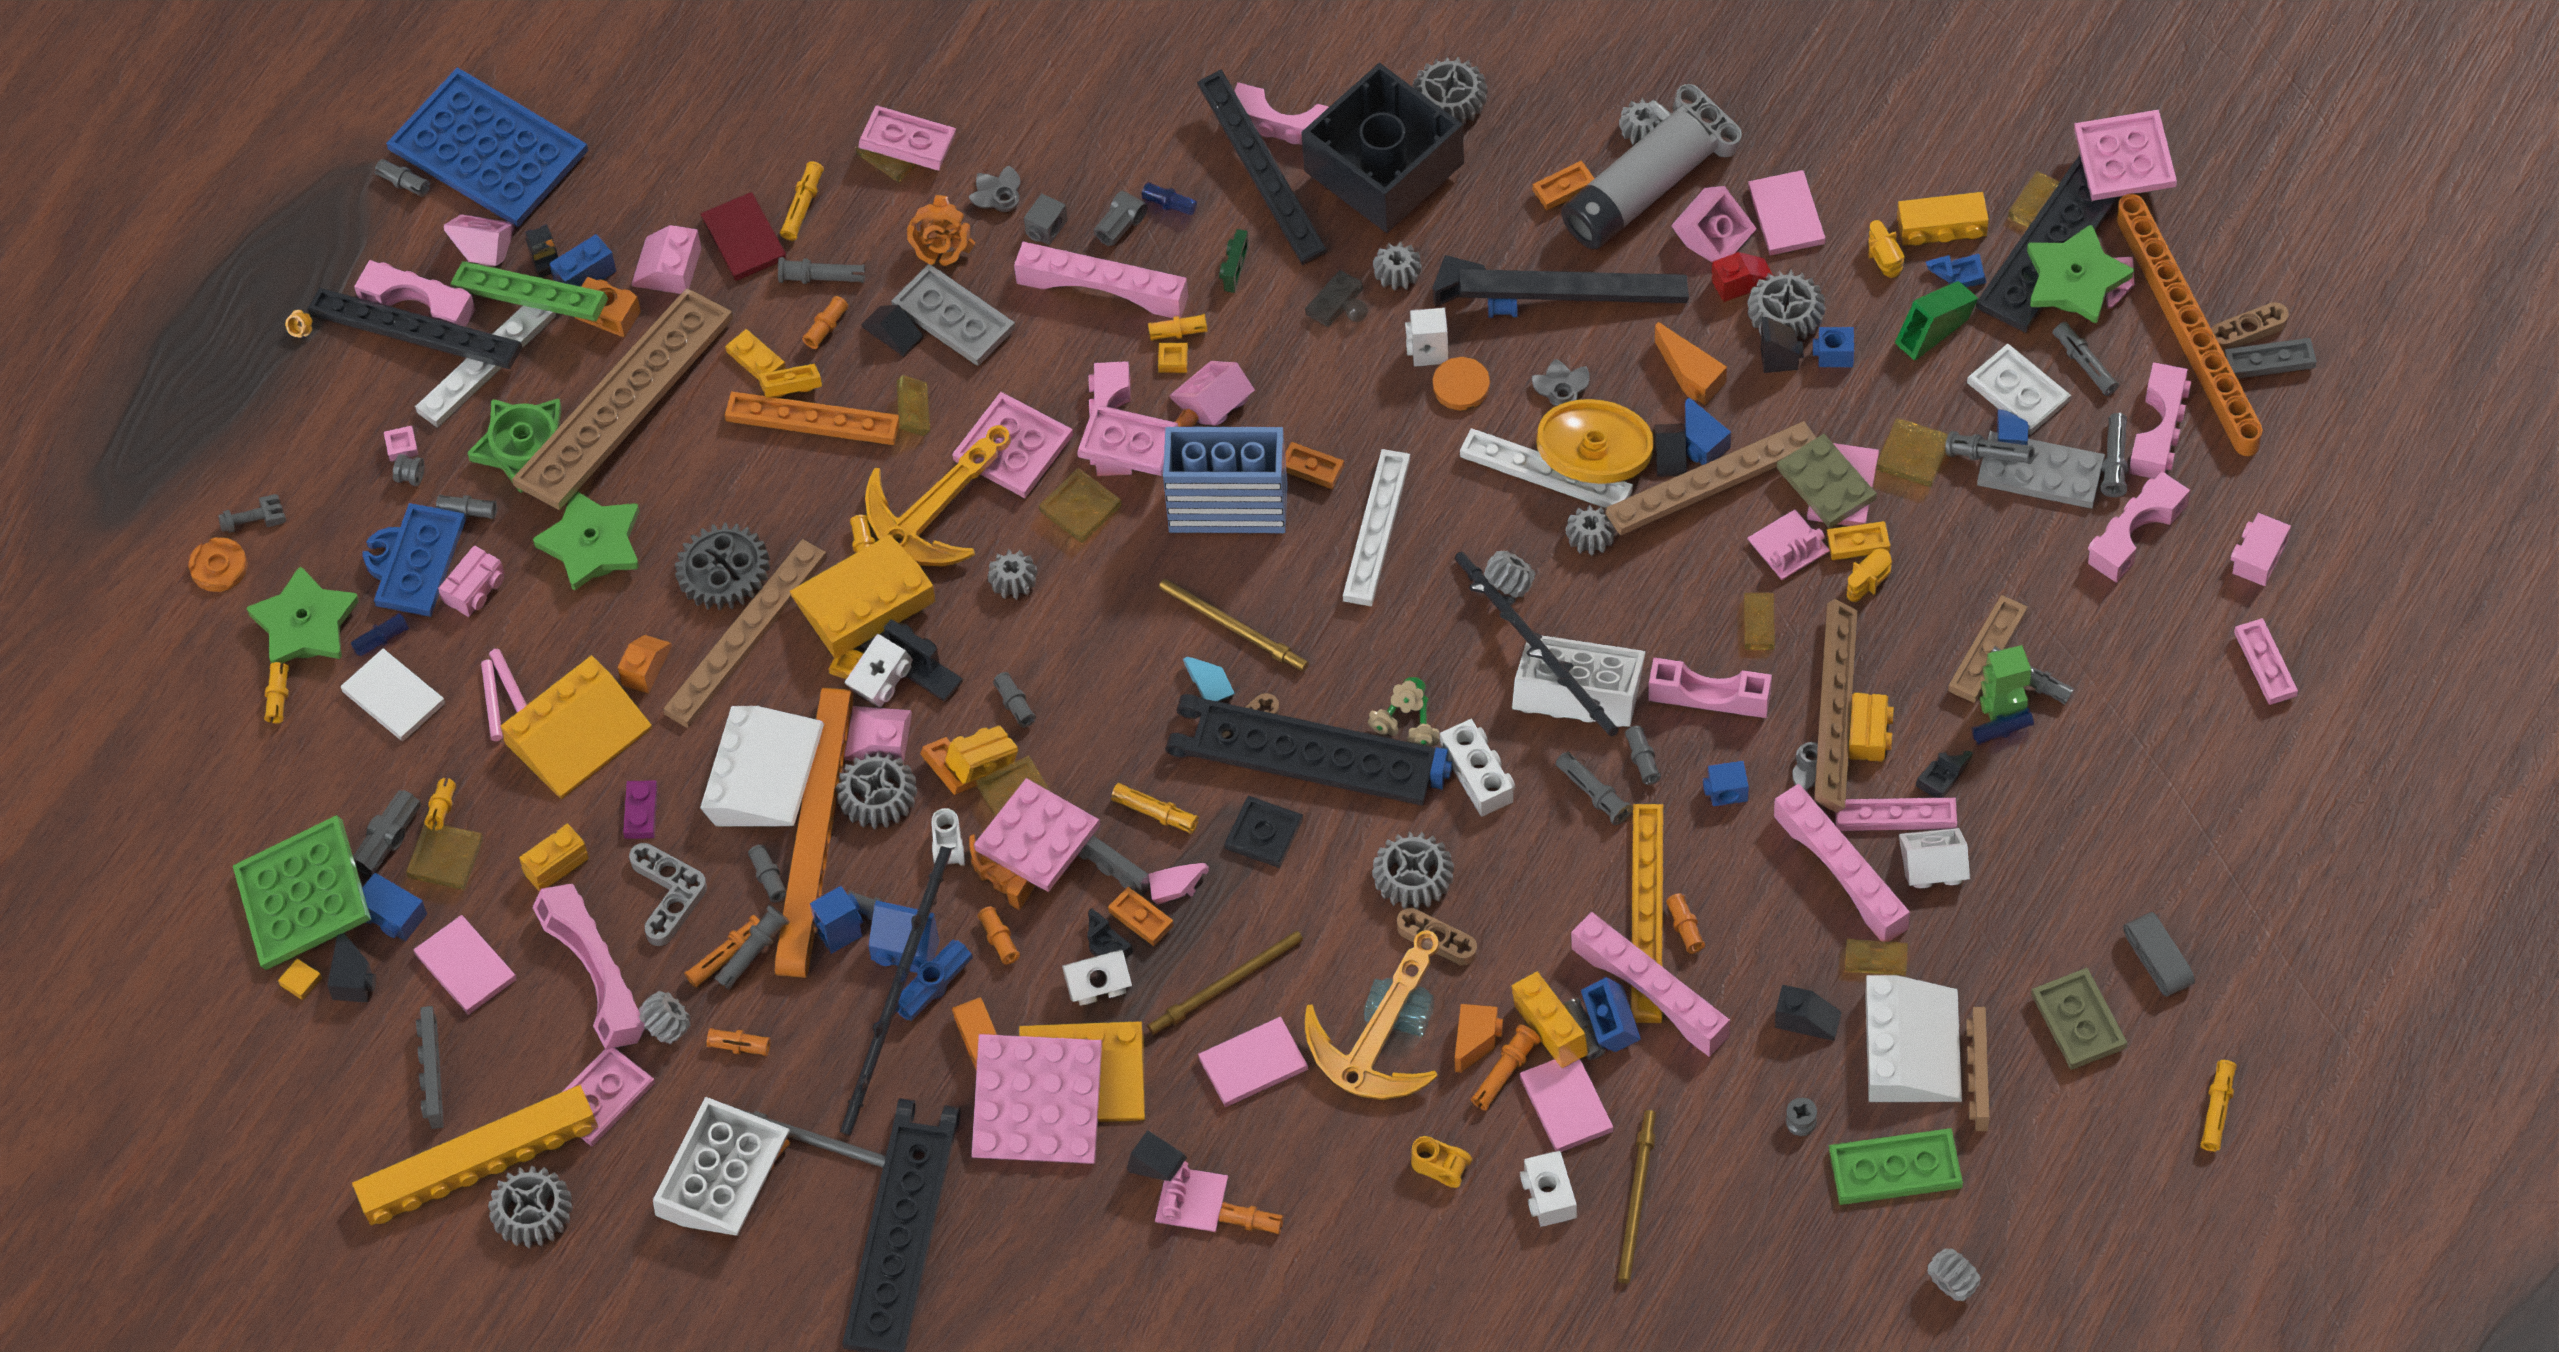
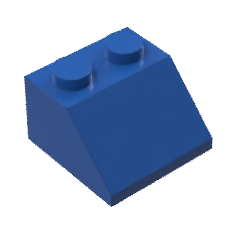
M876 900L868 945L871 960L883 966L899 965L912 929L911 918L917 914L918 909ZM930 912L910 972L917 973L922 964L932 961L935 957L939 945V936L934 913Z

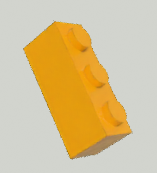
M1983 192L1898 201L1897 221L1902 245H1921L1929 242H1949L1956 239H1977L1987 236L1989 219Z
M1538 971L1511 985L1515 1008L1531 1029L1539 1035L1541 1042L1561 1068L1588 1055L1584 1031Z

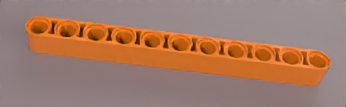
M2137 194L2124 195L2120 199L2118 206V226L2234 449L2243 456H2252L2260 449L2262 425L2144 200Z
M822 688L816 720L822 721L824 726L802 799L783 915L790 923L783 925L780 929L775 959V974L777 976L807 978L815 936V925L810 903L820 898L822 894L838 794L836 786L839 783L840 773H842L853 708L852 690Z

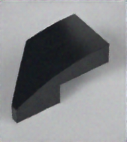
M1963 751V755L1948 756L1946 752L1938 753L1937 761H1932L1917 778L1915 787L1935 798H1944L1970 762L1973 753L1971 751Z
M1093 908L1088 911L1089 931L1087 932L1090 952L1096 957L1123 950L1124 957L1127 958L1133 952L1132 945L1112 930L1109 921Z

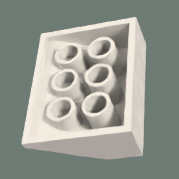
M1542 636L1541 641L1558 660L1570 662L1574 665L1569 673L1591 698L1600 701L1601 704L1599 706L1604 708V713L1617 727H1630L1646 651ZM1526 642L1515 677L1512 709L1521 710L1524 713L1548 714L1556 718L1568 717L1580 719L1583 722H1596L1590 718L1588 711L1567 687L1558 684L1557 680L1559 678L1542 659L1530 657L1526 654L1531 648Z
M731 706L700 807L715 826H794L824 723L820 720L760 706Z
M1867 975L1865 1002L1869 1102H1962L1957 989L1898 975Z
M705 1097L653 1199L655 1215L683 1227L738 1236L790 1129Z

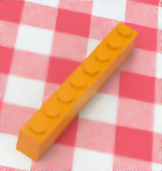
M580 1084L352 1182L369 1224L371 1226L376 1223L382 1224L399 1213L419 1208L422 1203L429 1200L443 1198L450 1191L459 1187L471 1186L480 1178L490 1174L501 1173L510 1165L529 1161L540 1152L559 1148L564 1142L575 1137H584L599 1126Z

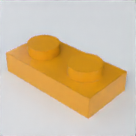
M747 329L725 346L726 352L758 380L759 374L786 369L785 362Z
M815 363L759 374L760 386L766 398L782 397L785 394L798 391L809 392L814 388L822 387L821 376Z
M1885 521L1827 529L1826 536L1832 560L1870 555L1874 550L1880 548L1890 552V542Z

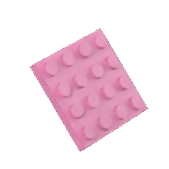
M979 1034L972 1158L1095 1164L1102 1040Z

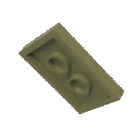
M1825 434L1820 435L1777 462L1779 472L1829 529L1869 505L1877 498V493Z
M2088 968L2031 990V996L2071 1070L2127 1048V1041Z

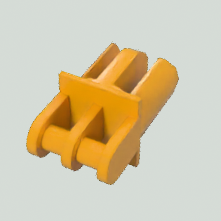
M1874 220L1870 223L1869 259L1874 258L1885 276L1890 278L1897 277L1903 270L1904 254L1896 241V231L1889 234L1881 221Z
M1883 548L1876 549L1860 564L1853 563V573L1848 578L1847 598L1850 601H1859L1868 591L1875 595L1877 586L1890 575L1892 559L1887 550Z

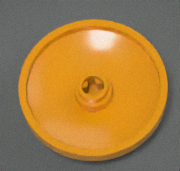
M1594 399L1569 401L1552 408L1541 419L1536 438L1539 454L1551 468L1571 479L1596 484L1620 482L1639 474L1650 462L1654 444L1651 429L1639 415L1616 403Z

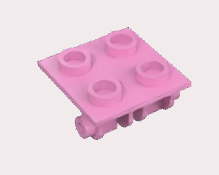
M1796 509L1747 538L1781 580L1830 552L1822 541L1825 539L1822 530L1819 528L1817 530L1812 529Z
M1184 1161L1171 1181L1164 1180L1155 1222L1216 1232L1228 1175L1190 1170L1187 1167L1188 1163Z

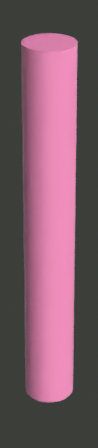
M494 649L489 653V656L516 711L519 712L527 704L500 649Z
M484 660L481 662L490 736L492 741H500L503 736L500 727L501 721L493 662L491 660Z

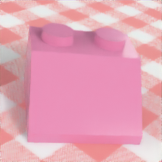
M1725 186L1704 188L1671 225L1687 248L1710 262L1736 253L1756 230V227Z
M669 225L647 236L633 277L632 286L682 294L686 288L689 289L701 252L698 230Z
M1210 361L1169 396L1183 410L1190 409L1198 415V423L1216 426L1227 419V413L1233 408L1244 405L1248 401V396L1255 389L1237 362Z

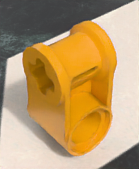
M1423 1136L1416 1139L1411 1151L1413 1169L1420 1174L1440 1181L1446 1186L1454 1188L1460 1186L1462 1182L1460 1177L1465 1167L1469 1166L1473 1160L1471 1155L1458 1147L1447 1145L1432 1137ZM1427 1152L1432 1156L1430 1158H1421L1418 1154Z

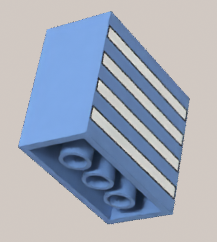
M1165 427L1163 481L1169 533H1286L1287 472L1283 427Z

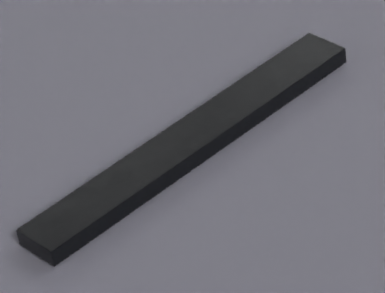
M1222 69L1197 81L1200 91L1301 265L1327 253L1326 247Z
M1459 269L1458 274L1460 298L1688 303L1689 299L1687 275L1478 269Z
M323 288L318 289L307 308L310 316L506 369H511L523 348L520 341Z

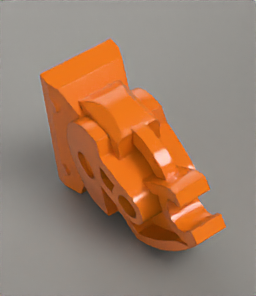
M975 835L969 836L971 863L982 881L989 879L993 883L994 889L1007 894L1009 904L1020 911L1036 885L975 851Z

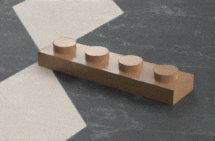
M2003 595L2000 596L1948 686L1949 692L1973 703L1976 702L1982 692L1981 682L1985 681L1983 666H1986L1987 654L1991 653L1994 646L2001 650L2007 649L2027 614L2028 606Z
M1973 1007L1972 1018L1966 1019V1036L1972 1037V1046H1967V1064H1973V1073H1968V1092H1974V1101H1969V1120H1975V1131H1988L1989 1092L1986 1008Z

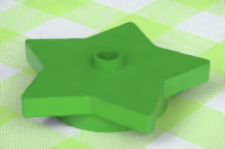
M2092 225L2087 226L2064 243H2028L2027 253L2039 275L2031 296V307L2055 306L2064 311L2077 312L2090 321L2097 323L2107 293L2133 278V268L2103 252Z
M493 399L491 401V419L488 432L468 451L469 461L501 468L513 483L512 478L559 428L561 417L560 399H554L538 405L525 403L511 405ZM516 487V489H517L520 493L523 492L521 489H519V488Z
M576 492L568 501L563 519L534 537V545L536 548L563 562L573 590L578 589L593 577L603 576L614 570L638 569V560L628 538L639 515V507L635 503L600 506L581 493Z
M299 567L280 595L247 607L249 616L269 634V659L271 664L275 662L282 664L296 657L309 658L317 655L340 659L342 657L340 642L341 624L352 612L359 600L356 593L322 589L302 567Z

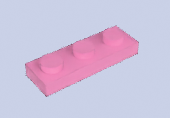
M2261 618L2236 626L2234 633L2268 704L2271 705L2297 697L2298 690L2264 619Z

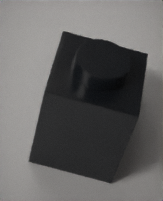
M1761 317L1760 351L1763 372L1798 370L1799 358H1804L1802 341H1797L1796 331L1769 317Z
M344 933L337 935L327 985L332 1000L368 1002L370 991L374 992L376 987V974L372 973L369 962Z
M1782 984L1775 1011V1028L1835 1041L1841 1011L1813 991Z

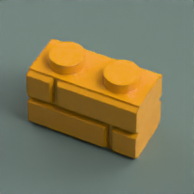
M1852 694L1848 758L1852 760L1868 759V761H1883L1885 750L1891 751L1892 733L1886 732L1887 724L1893 725L1894 707L1888 706L1887 695Z
M1001 726L991 729L985 727L979 729L972 736L966 738L959 736L955 738L949 745L945 760L953 772L955 771L962 784H966L1012 767L1018 753V747L1011 738H1008V734Z
M567 823L557 830L556 834L553 833L520 856L519 860L523 873L540 892L541 889L548 888L588 860L589 856L584 841Z

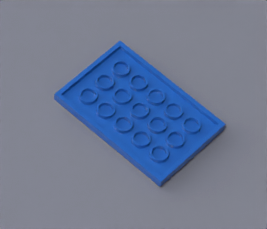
M458 67L386 143L388 150L506 221L513 223L516 227L523 223L588 152V146L583 141Z

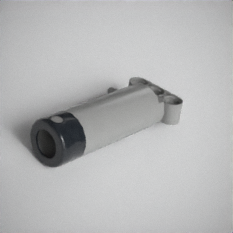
M1684 84L1680 86L1673 102L1672 114L1657 101L1653 100L1649 107L1662 122L1562 206L1561 216L1564 224L1574 238L1582 245L1590 249H1600L1713 152L1720 157H1731L1735 154L1742 136L1741 129L1695 85ZM1683 99H1687V100L1691 101L1692 104H1687V103L1683 102L1682 100H1683ZM1702 119H1709L1712 123H1706ZM1722 138H1729L1732 142H1726Z

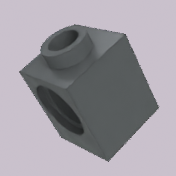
M1041 193L1024 217L1026 234L1034 241H1042L1050 245L1068 221L1066 205Z

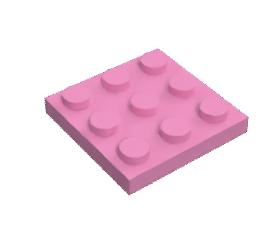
M2159 110L2074 123L2075 136L2092 201L2176 187L2177 180Z
M1000 392L952 454L953 461L958 463L959 458L979 439L986 438L987 431L995 425L1006 427L1011 437L1010 445L1005 450L998 451V457L980 475L1026 498L1073 437V429ZM1004 438L996 439L995 443L1003 442ZM984 458L976 459L975 463L978 464L983 462Z
M1026 778L978 838L974 847L975 851L1049 892L1100 827V820Z

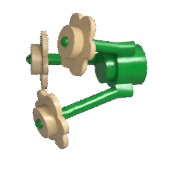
M1409 677L1404 680L1402 685L1394 686L1391 705L1387 711L1381 709L1378 712L1371 711L1369 713L1368 724L1381 735L1389 734L1395 736L1398 733V721L1391 716L1396 708L1401 707V711L1404 713L1410 712L1411 709L1415 711L1420 710V725L1417 728L1409 729L1407 742L1429 747L1439 744L1440 741L1438 737L1439 730L1432 729L1427 724L1426 706L1428 698L1424 696L1426 685L1419 678Z

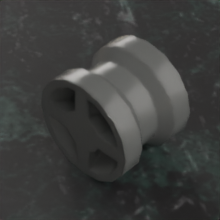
M399 454L393 468V480L398 483L408 481L413 486H419L424 475V459L420 457L411 459L405 454Z
M1802 1097L1796 1098L1788 1104L1786 1110V1127L1788 1130L1798 1136H1806L1812 1133L1817 1124V1107L1814 1102Z

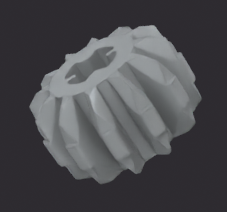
M1643 98L1638 104L1631 100L1629 107H1623L1621 119H1619L1624 139L1630 138L1632 145L1640 141L1662 122L1649 107L1651 102L1645 103Z
M1401 241L1395 247L1388 243L1386 246L1387 250L1379 248L1378 257H1375L1373 260L1375 277L1377 280H1381L1383 287L1392 285L1395 291L1398 286H1402L1407 290L1408 283L1416 284L1418 275L1422 272L1420 255L1418 252H1414L1412 245L1404 248Z
M1591 505L1587 507V511L1578 508L1576 515H1570L1566 527V535L1569 538L1570 546H1577L1579 554L1589 550L1591 556L1596 549L1604 553L1605 547L1612 545L1613 536L1616 533L1615 527L1606 514H1604L1602 507L1594 511Z
M1008 549L1006 556L997 553L996 561H992L989 564V574L987 576L988 582L992 584V590L995 593L1001 592L1004 599L1013 594V597L1017 600L1019 593L1028 596L1029 588L1036 585V575L1038 573L1037 567L1033 564V559L1030 555L1024 557L1021 550L1016 554H1012Z
M1496 551L1494 556H1491L1484 575L1497 590H1501L1504 594H1509L1512 597H1523L1529 591L1536 575L1534 570L1531 569L1530 564L1525 563L1522 558L1507 551Z
M658 991L656 994H652L639 1008L641 1014L639 1018L645 1024L644 1028L648 1029L651 1032V1036H656L660 1042L665 1041L671 1044L677 1041L691 1026L689 1021L690 1015L685 1012V1006H682L679 1000L674 999L668 992Z
M1944 1248L1932 1258L1928 1265L1927 1271L1929 1276L1932 1277V1281L1947 1296H1951L1953 1300L1964 1301L1967 1297H1971L1980 1285L1981 1278L1976 1272V1268L1954 1249Z

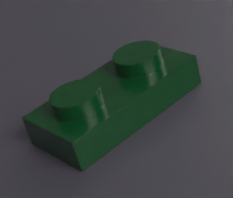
M1236 229L1234 239H1229L1226 249L1228 259L1227 262H1222L1219 272V279H1223L1224 291L1236 292L1249 248L1248 231Z

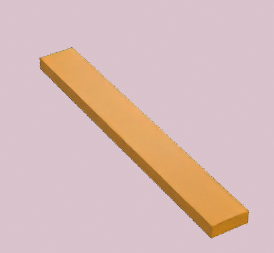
M1633 804L1632 944L1662 966L1663 804ZM1631 985V1011L1635 1023H1662V1011L1649 998Z

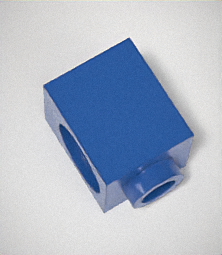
M1819 327L1818 339H1813V356H1818V367H1853L1854 327Z
M1744 761L1708 766L1707 778H1703V788L1705 796H1711L1712 806L1748 801L1749 785Z

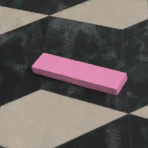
M1956 798L1846 799L1845 809L1838 813L1835 812V823L1840 831L1957 828Z

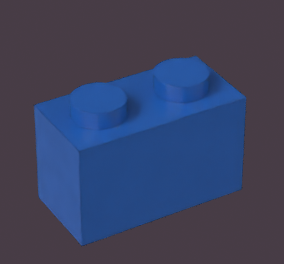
M597 234L549 263L553 281L580 287L587 277L603 280L616 272L612 251Z
M374 873L362 888L371 920L366 923L371 924L373 922L377 924L386 935L392 938L397 936L406 942L427 916L423 900L377 873Z
M842 886L810 903L816 933L831 954L862 937L860 924L863 923V920L857 911L860 909V906L852 893L847 895Z
M1606 977L1581 990L1599 1045L1617 1052L1641 1040L1622 985Z

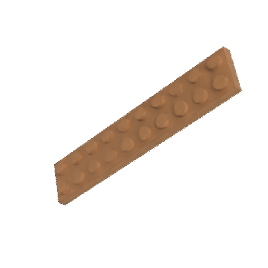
M686 288L512 478L513 485L560 510L733 320L732 311Z

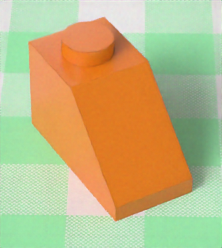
M643 635L629 643L617 667L622 686L649 694L671 650L672 643L647 635Z
M1461 1004L1455 1051V1072L1462 1073L1495 1048L1496 1037H1502L1503 1019L1498 1018V1007Z

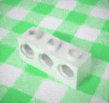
M1469 719L1441 732L1440 748L1448 749V761H1453L1452 769L1482 817L1513 803V790L1516 787L1509 773L1504 774L1501 769L1502 763L1498 753L1495 750L1491 751L1487 745L1488 739L1484 730L1481 727L1477 728L1473 720ZM1462 742H1470L1471 744H1469V745H1461L1460 743H1462ZM1475 765H1484L1485 767H1483V768H1475V767H1473V766H1475ZM1489 788H1497V789H1499V790L1492 792V791H1488L1487 789H1489Z

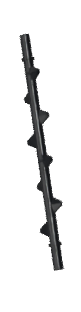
M1458 552L1455 555V561L1468 574V578L1474 581L1469 589L1484 593L1501 612L1499 616L1509 621L1531 646L1526 654L1530 657L1542 659L1559 678L1557 680L1558 684L1567 687L1588 711L1590 718L1595 720L1610 737L1615 736L1619 729L1604 713V708L1599 706L1601 704L1600 701L1591 698L1569 673L1574 665L1570 662L1558 660L1541 641L1542 635L1534 632L1511 607L1516 602V599L1511 596L1501 595L1482 574V569L1476 567L1464 552Z
M940 847L932 872L928 875L929 881L918 912L911 918L912 929L880 1019L873 1025L874 1036L852 1098L848 1100L849 1106L839 1131L845 1135L851 1136L860 1109L864 1107L862 1103L894 1014L900 1009L899 999L931 909L937 904V892L940 883L944 881L943 875L952 852L950 848Z

